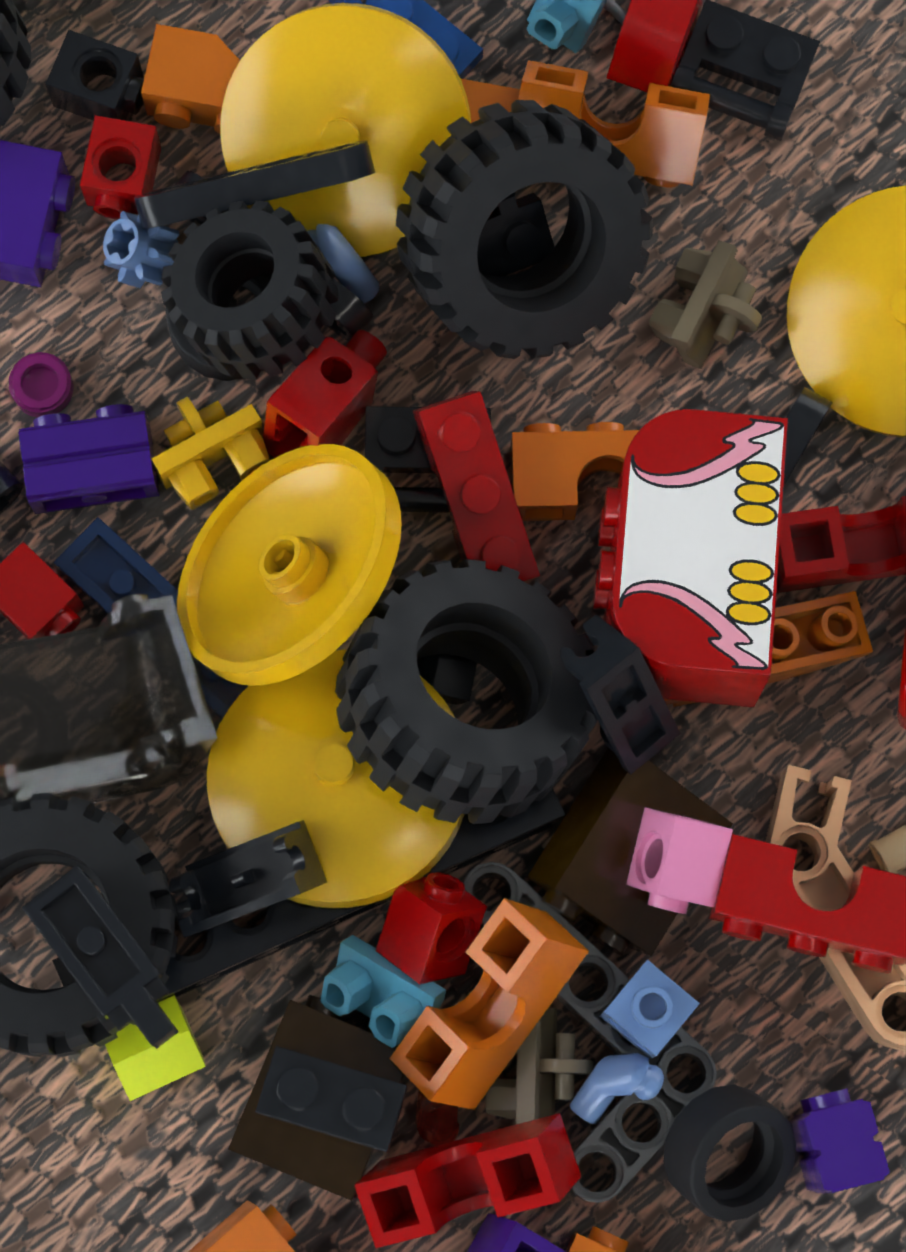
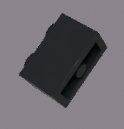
M276 1046L255 1112L389 1153L408 1088L407 1085Z

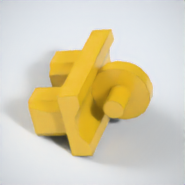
M188 396L176 402L184 419L163 430L172 448L151 458L164 487L168 489L173 486L175 492L191 510L211 501L220 493L207 469L208 466L228 456L240 479L243 480L257 468L270 461L262 438L264 435L262 422L252 404L227 417L218 400L197 411Z

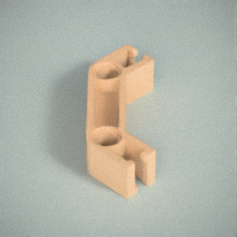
M788 765L780 776L765 842L783 846L784 842L790 839H800L806 842L813 851L814 863L812 868L807 871H796L793 869V884L798 896L807 905L817 910L833 911L840 909L848 899L854 875L853 870L837 846L852 780L833 776L828 783L820 782L817 794L828 796L829 800L819 828L810 823L796 822L792 818L796 788L801 782L809 783L812 771ZM828 948L826 957L819 958L864 1031L874 1042L888 1048L906 1052V1030L896 1031L890 1028L882 1016V1006L889 996H899L906 1000V964L902 966L893 964L891 973L876 972L853 965L854 954Z

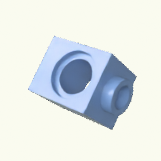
M647 959L600 1017L649 1059H653L660 1053L700 1003Z

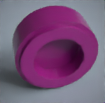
M38 352L23 357L15 364L9 376V390L19 409L30 416L39 417L59 413L68 405L73 394V380L67 366L61 359L49 353Z

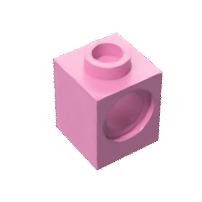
M645 807L626 885L649 892L647 904L656 908L682 914L687 913L689 902L714 908L733 829Z

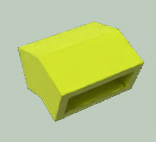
M175 995L158 1002V1004L179 1032L158 1049L149 1043L136 1024L133 1025L131 1023L116 1033L118 1038L105 1044L129 1101L206 1067L202 1052Z

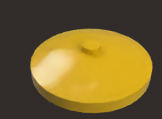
M334 3L311 7L287 17L265 32L248 49L234 70L226 89L220 119L222 153L228 172L367 140L375 173L353 181L265 201L270 203L274 211L282 207L291 212L295 220L300 221L306 231L316 230L318 224H329L337 227L359 256L366 257L397 248L399 239L405 237L396 226L397 208L401 204H409L411 197L403 190L409 172L415 171L420 173L427 162L420 154L433 140L440 146L451 136L447 126L462 116L471 123V114L464 86L454 65L442 48L421 28L391 11L359 3ZM254 204L248 205L247 207L251 209Z
M906 185L873 192L857 199L833 215L816 232L800 256L792 276L787 299V328L792 352L799 369L814 392L831 401L830 408L853 424L871 432L899 438H906Z
M336 444L309 445L294 449L268 461L244 478L229 492L209 516L196 537L182 570L177 595V619L182 639L191 654L203 665L227 681L241 685L256 686L278 683L297 676L317 665L336 651L359 628L379 600L387 585L398 555L402 527L401 510L397 494L389 479L357 451Z
M347 650L334 651L317 665L290 679L273 684L248 686L236 698L220 722L213 738L207 765L209 806L214 823L227 849L304 820L327 883L288 899L300 904L322 908H352L372 904L393 896L394 891L400 885L421 879L440 861L458 833L464 814H461L457 821L452 823L435 819L433 817L435 810L422 805L416 812L402 805L399 802L403 795L390 786L385 791H382L369 778L373 768L367 761L361 764L356 762L347 746L353 736V732H344L340 728L336 712L342 700L335 693L337 674L344 664L342 658ZM420 676L431 698L445 712L454 717L445 700L434 687Z

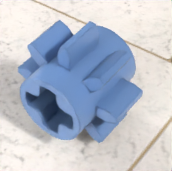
M122 211L120 219L114 221L105 233L103 251L106 259L104 265L119 270L118 282L141 288L145 281L160 286L163 284L161 280L163 267L173 265L174 263L168 254L174 243H178L179 231L164 225L142 229L139 215Z

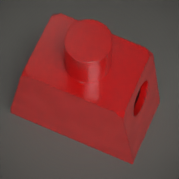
M358 330L345 346L333 337H325L318 348H314L308 354L307 359L299 364L268 399L263 435L267 452L276 458L286 452L309 445L336 444L341 446L365 415L366 406L372 405L378 371L375 368L387 355V350L383 343L365 330Z

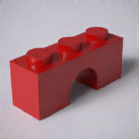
M470 391L413 410L431 469L438 478L448 505L454 527L452 533L461 561L463 559L485 561L486 569L497 571L500 565L519 571L518 579L522 581L540 576L481 391Z
M902 496L892 506L866 513L840 514L838 506L783 513L781 516L776 593L906 575V496Z
M732 834L715 907H711L708 918L724 922L722 933L751 941H761L763 932L789 938L787 949L816 957H826L828 948L854 954L853 965L876 972L891 973L893 964L901 966L906 964V876L863 866L854 873L848 899L842 908L833 911L817 910L807 905L798 896L793 884V869L798 850Z
M558 1113L380 1160L354 1184L375 1248H380L435 1234L449 1221L481 1208L494 1206L498 1218L558 1203L581 1178V1173L561 1114Z

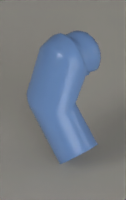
M318 224L316 230H307L331 265L338 281L363 303L372 300L379 291V282L338 228L329 224Z
M639 1053L606 1056L596 1064L571 1101L570 1108L583 1120L596 1124L615 1096H629L634 1093L641 1100L653 1099L663 1085V1071L658 1066L649 1064V1058Z

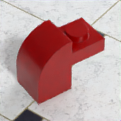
M631 0L606 78L647 93L649 83L670 87L679 66L690 28L703 0Z

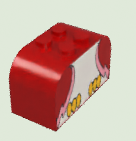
M682 409L664 413L646 423L637 432L627 449L618 487H607L605 504L602 507L598 546L610 547V551H601L599 569H597L595 577L593 608L605 609L604 620L639 647L664 699L754 708L771 676L788 418L696 409Z

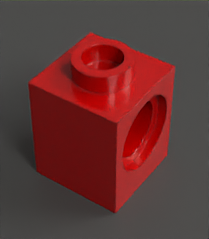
M95 115L80 187L87 206H93V210L97 214L117 220L120 219L122 211L138 214L134 197L153 191L162 147L156 126ZM124 163L135 167L133 174L125 180L112 181L105 177L108 170L117 164Z
M22 542L0 563V613L38 650L42 649L49 641L53 645H58L64 641L79 625L81 618L77 613L84 607V604L77 593L27 544Z
M430 873L427 877L400 885L393 893L376 952L418 984L464 975L470 960V956L466 951L479 933L487 906L465 890L464 884L459 879L444 873Z

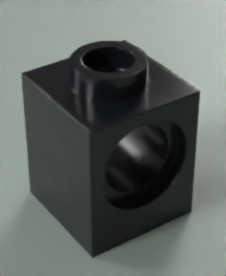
M68 30L45 84L53 106L94 121L95 115L126 120L128 113L138 114L143 105L141 90L144 76L138 54ZM108 75L115 78L114 83L105 90L93 91L87 88L88 83L97 76Z

